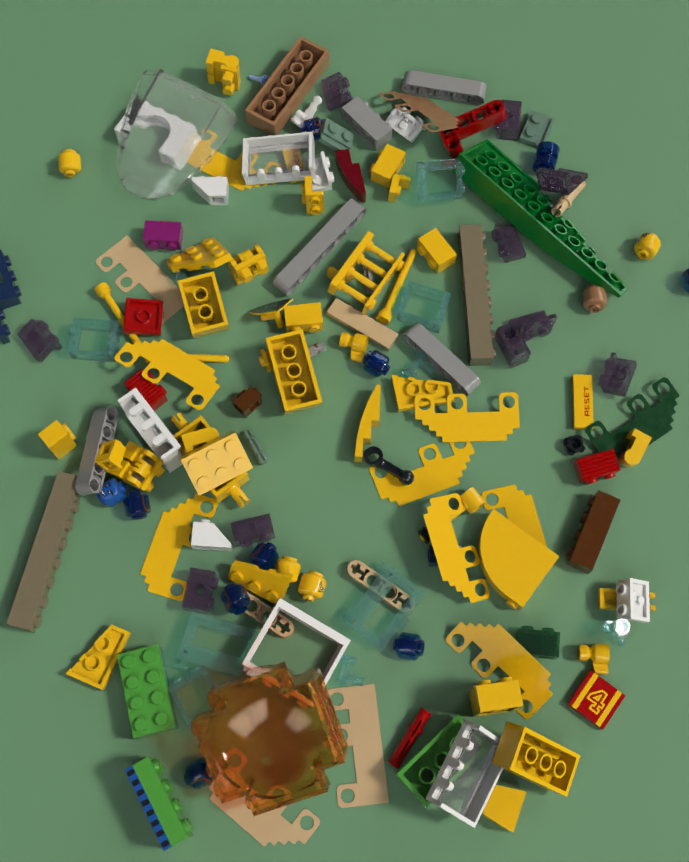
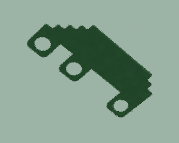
M663 377L652 385L653 390L661 400L652 408L642 394H637L629 399L627 406L635 416V419L611 435L601 421H595L585 429L586 434L599 452L614 449L616 457L619 458L630 442L626 436L634 428L652 437L649 445L672 430L670 423L674 421L672 415L676 412L674 410V407L677 405L675 400L679 397V394L668 378ZM660 383L668 384L669 392L667 394H661L658 391ZM635 399L643 401L644 408L641 411H636L633 408L632 403ZM594 426H599L603 430L600 438L592 436L591 429Z

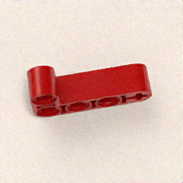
M493 100L455 117L460 120L457 121L458 124L456 126L458 128L439 131L451 158H457L463 152L460 140L501 123L506 119V109L501 100Z

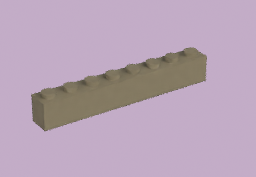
M460 225L458 231L469 366L491 365L493 358H496V348L492 345V341L495 339L494 330H491L493 314L489 313L491 297H488L487 292L490 290V281L486 280L488 264H485L484 259L487 257L486 247L483 248L485 231L482 232L481 225Z
M60 471L57 473L6 623L13 628L35 633L36 628H39L41 625V613L48 604L47 595L49 589L53 588L55 582L54 574L60 567V556L62 550L66 549V538L68 532H71L73 528V517L78 512L80 506L79 499L81 495L77 493L75 488L77 475Z

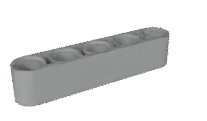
M413 70L405 72L402 84V91L407 94L472 105L484 103L487 85L481 81Z
M419 322L413 324L403 334L404 340L462 394L469 396L481 384L479 377Z
M114 406L96 409L92 414L75 484L76 491L81 496L96 494L102 490L106 471L95 463V459L102 442L114 439L119 417L118 411Z

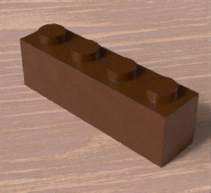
M600 490L595 495H590L587 505L590 507L587 512L584 511L580 522L583 524L581 529H577L574 534L573 540H575V544L573 547L570 546L567 551L566 558H568L566 565L587 574L593 571L621 499Z

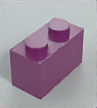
M145 220L143 234L145 247L150 250H182L184 233L182 223Z

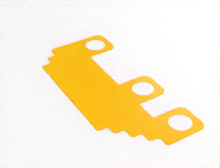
M208 129L201 131L188 150V153L192 155L190 159L194 161L193 167L213 177H227L228 184L241 191L245 188L251 189L252 186L258 188L260 185H268V183L246 185L242 175L243 151L237 160H234L212 149L211 147L217 140L218 135ZM205 133H210L213 139L207 143L202 140V136ZM257 153L252 154L254 159L251 162L250 174H257V171L252 169L259 156ZM269 162L264 169L265 173H268V169L271 166H277L284 171V167L275 162Z
M161 339L159 342L153 340L151 343L144 341L142 344L139 342L134 344L126 342L114 357L115 361L125 367H131L139 356L150 361L149 365L142 372V377L154 384L158 383L168 372L192 386L194 389L186 398V403L197 410H202L220 387L219 384L215 383L217 377L213 376L215 373L213 368L164 339ZM124 352H129L133 358L130 362H123L120 359V355ZM151 368L159 370V377L156 379L149 378L147 375L148 370ZM194 395H201L204 402L201 405H194L191 398Z
M506 392L499 395V412H467V398L465 394H449L447 396L448 413H435L434 397L430 394L417 395L414 399L415 419L422 420V424L428 425L430 431H436V436H441L443 442L506 441L507 435L513 434V429L520 427L518 394L515 392ZM512 396L515 400L514 406L511 408L505 407L503 405L504 397ZM459 397L462 399L463 406L460 409H454L451 406L453 398ZM422 398L429 399L431 403L430 408L427 410L420 409L418 405L419 400Z
M449 442L454 455L442 459L436 444L432 443L421 447L418 452L424 466L411 471L414 474V481L410 485L401 484L397 477H393L388 472L385 477L378 478L375 475L377 467L371 466L369 470L381 499L389 498L390 502L397 501L398 506H402L458 485L460 483L458 478L463 476L462 470H465L467 468L466 463L471 461L469 456L475 453L471 443L466 442L464 448L458 449L455 447L454 442ZM428 448H432L436 452V457L432 460L424 457V451Z
M515 484L482 492L481 497L486 502L484 504L485 509L493 510L504 507L507 518L547 547L531 494L525 495L524 490H517ZM491 493L496 494L499 499L498 503L493 506L486 502L487 495Z
M196 493L194 498H188L185 504L179 503L177 508L172 507L170 512L164 511L162 513L140 572L141 575L146 577L144 582L149 584L148 592L177 601L184 599L188 583L171 576L182 546L191 547L189 536L192 534L193 529L190 526L193 515L197 514L212 518L218 506L216 499L203 495L199 496ZM204 501H210L213 504L211 512L204 513L201 511L200 507ZM175 583L183 586V592L179 596L172 595L170 591L171 586Z
M454 493L430 498L431 506L427 507L428 513L424 514L423 517L442 580L448 581L450 586H455L457 592L462 591L464 597H469L470 603L488 599L490 593L485 579L481 578L469 582L466 568L479 565L480 560L477 550L473 545L459 548L449 516L463 512V505L459 494ZM451 498L458 500L459 508L457 510L450 508L449 500ZM467 550H471L475 554V561L473 563H469L465 559V552ZM478 583L483 584L485 587V594L483 596H479L475 592V586Z
M460 622L446 637V642L458 653L462 652L472 641L483 650L471 663L472 668L481 677L487 678L499 666L509 677H512V680H519L520 687L525 691L522 694V700H529L533 706L529 713L522 712L520 708L516 710L523 718H531L553 695L549 690L551 683L548 681L551 673L500 624H497L495 627L488 624L484 627L480 623L474 626L472 623L465 625L463 622ZM454 634H461L464 637L465 641L462 646L457 647L452 643ZM480 659H487L489 661L490 669L488 671L482 672L478 669L477 663Z

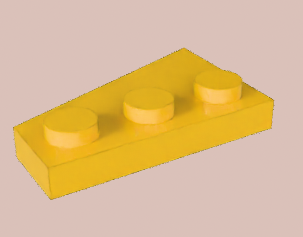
M391 375L398 412L415 409L414 399L417 395H432L434 397V406L447 404V396L453 394L450 382L417 380L413 377L403 378L398 377V375ZM422 398L419 400L418 405L420 408L430 407L431 403L429 399Z
M235 560L231 565L227 579L276 604L279 598L284 600L293 574L286 573L283 575L277 573V570L274 569L267 571L259 569L257 565Z
M111 624L94 642V645L86 654H83L79 661L65 674L104 691L118 662L117 655L123 652L131 633Z

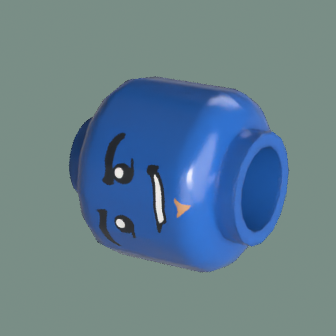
M110 478L103 482L102 490L96 493L101 504L112 507L126 498L125 491H127V486L122 480Z

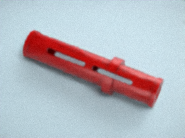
M420 707L412 723L407 725L409 728L387 761L389 764L397 769L400 768L417 737L422 735V729L432 715L430 712Z

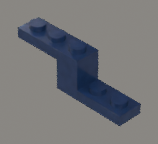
M0 250V272L4 283L0 284V341L4 345L10 342L8 335H11L8 325L4 324L3 320L6 319L3 310L22 304L20 300L22 293L19 286L15 285L14 281H17L14 271L10 270L9 266L12 263L9 256H5L2 250Z

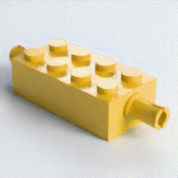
M181 413L176 414L177 418L175 415L171 418V421L180 430L173 436L181 446L179 449L181 455L186 454L182 434L210 427L202 416H199L190 424ZM245 472L211 489L209 492L218 503L231 495L239 507L242 508L245 506L244 502L246 505L250 502V499L240 488L250 480L248 473Z

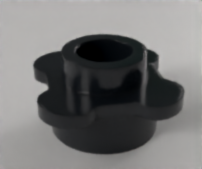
M579 435L563 440V444L567 447L568 455L573 456L577 452L582 453L585 451V446Z

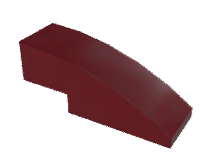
M349 149L335 151L336 166L343 182L359 201L365 203L366 191L360 164H352Z

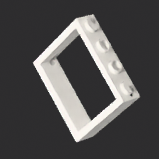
M279 598L240 665L244 666L243 671L249 675L254 676L256 673L261 676L262 679L260 681L270 687L273 684L280 688L279 692L287 697L293 695L298 698L296 702L305 708L309 705L314 707L351 640ZM279 610L338 645L310 697L250 662Z

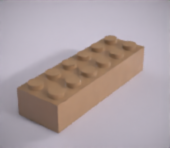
M300 36L245 109L246 122L269 135H278L329 66V50Z

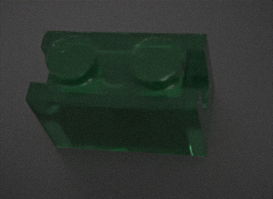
M521 626V628H518V631L516 630L515 640L534 658L553 660L559 658L560 632H554L553 628L534 630L533 626Z

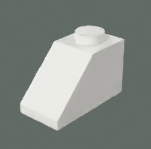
M206 519L193 522L192 549L232 552V544L214 523H210V520Z

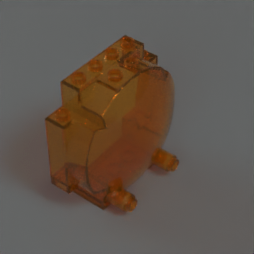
M284 661L276 665H264L249 669L232 680L212 686L208 692L207 699L210 707L213 708L212 710L197 714L191 721V730L193 735L197 736L199 752L202 757H205L207 763V774L209 777H212L214 793L216 797L220 798L222 804L246 796L247 808L252 810L253 816L328 792L330 782L325 769L345 763L349 747L320 668H310L304 673L291 676Z

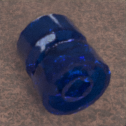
M549 141L538 144L532 166L537 174L548 176L555 172L560 152L559 146Z

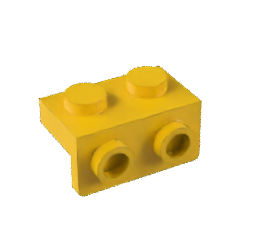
M304 176L305 184H301L302 204H306V214L318 215L324 213L323 191L312 192V176Z

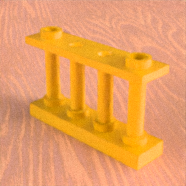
M370 231L366 233L333 278L328 292L332 295H335L337 290H342L365 304L362 311L364 315L368 310H373L377 303L376 298L395 271H400L405 263L403 261L405 253L402 252L398 259L375 246L374 242H372L374 234ZM371 251L393 266L387 272L364 258V253ZM356 264H362L383 278L381 283L377 285L355 271L354 267ZM352 277L374 292L370 298H367L348 286L345 279Z

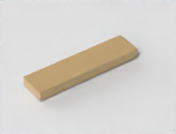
M338 298L334 300L326 312V315L355 332L368 335L369 340L388 351L399 336L398 333L362 314V312Z

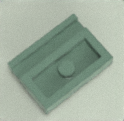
M531 110L519 142L533 147L538 146L543 150L555 118L550 119L546 115Z
M327 117L322 120L318 142L333 151L350 150L354 133Z

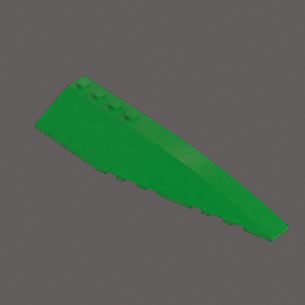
M486 139L458 155L450 170L527 238L566 267L619 298L627 292L629 288L614 271L608 270V264L604 259L600 260L595 255L597 251L593 246L589 247L585 243L587 239L569 218H564L563 216L555 217L558 212L554 216L552 215L551 210L554 207L550 202L552 199L548 194L544 195L541 192L542 187L493 143Z

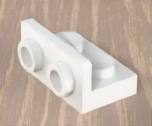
M395 107L385 123H389L393 130L413 143L422 130H426L422 126L424 121L418 116L412 117L410 115L411 111L402 112Z
M324 151L320 152V157L315 158L316 179H312V192L332 190L334 175L333 172H329L330 161L328 157H325ZM304 160L305 169H309V160Z
M633 578L618 580L616 582L617 621L650 622L649 582Z

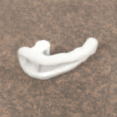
M314 96L309 108L305 112L298 110L295 116L290 119L291 122L299 128H305L311 122L309 120L313 118L317 111V106L322 103V98Z

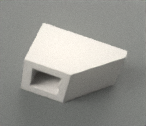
M192 177L193 189L210 205H228L229 184L227 177Z

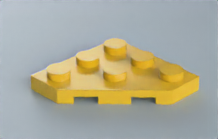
M212 237L204 239L202 243L196 246L188 247L186 251L180 254L172 255L166 263L169 269L176 273L180 272L182 268L188 269V271L201 270L202 266L217 268L232 260V257Z

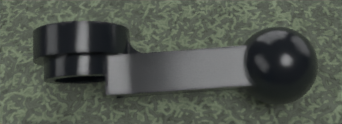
M372 446L365 450L364 460L367 465L385 470L397 477L403 485L413 483L414 474L409 470H402L386 461L380 448ZM375 453L379 455L377 461H370L368 459L369 455Z

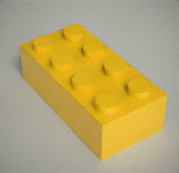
M303 329L266 338L265 344L284 415L321 406L322 398Z
M506 721L492 764L544 789L567 797L581 755L524 726Z

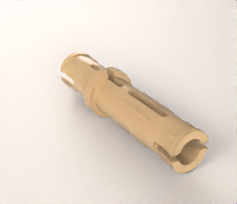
M577 179L566 194L559 198L558 203L551 210L553 216L558 212L555 217L559 218L565 210L571 207L574 199L586 187L585 181L579 184L582 179Z

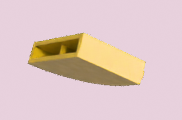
M495 509L492 510L482 528L478 544V554L483 574L491 587L506 600V604L514 610L516 608L521 610L559 556Z

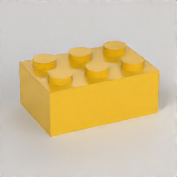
M214 271L178 280L191 333L194 338L230 329Z
M233 430L179 457L199 496L253 468L236 432Z
M512 677L500 678L496 683H491V680L479 681L469 691L473 717L511 712L523 707L519 680H512Z

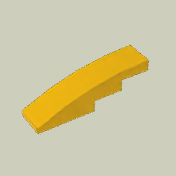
M376 385L362 415L356 440L355 462H362L363 444H371V427H379L381 385Z

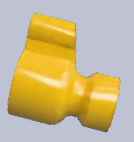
M342 332L339 346L351 347V360L362 363L368 346L369 336L359 333L351 336L349 333Z
M595 643L591 647L579 644L578 660L587 661L590 659L592 660L594 673L608 675L610 660L609 644Z

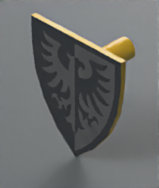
M293 298L250 310L249 313L261 315L262 321L275 319L277 328L284 327V322L280 311L293 301Z

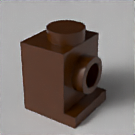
M250 387L247 390L241 391L237 399L233 397L231 399L232 405L246 419L262 404V395L255 387L253 389Z

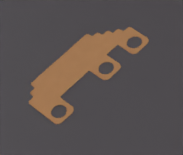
M396 91L378 94L385 100L402 99L406 103L395 105L402 112L418 110L431 119L434 123L422 125L430 132L458 128L456 125L458 124L457 121L460 120L426 97L421 98ZM391 94L394 98H385L383 95ZM400 106H409L411 109L403 110ZM435 125L439 127V129L432 130L429 129L427 126Z

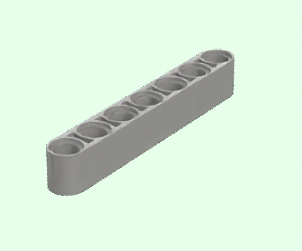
M352 198L348 200L275 277L273 286L286 296L292 294L364 217L367 209Z

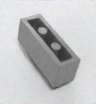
M357 96L342 107V118L375 151L392 139L390 124L385 123L379 114L368 106L366 101L361 100Z

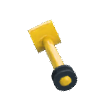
M471 487L460 496L463 512L466 510L470 514L476 512L486 503L474 487ZM461 513L449 515L451 521L455 519L457 516H459ZM423 527L421 531H418L420 539L428 544L430 542L429 533Z

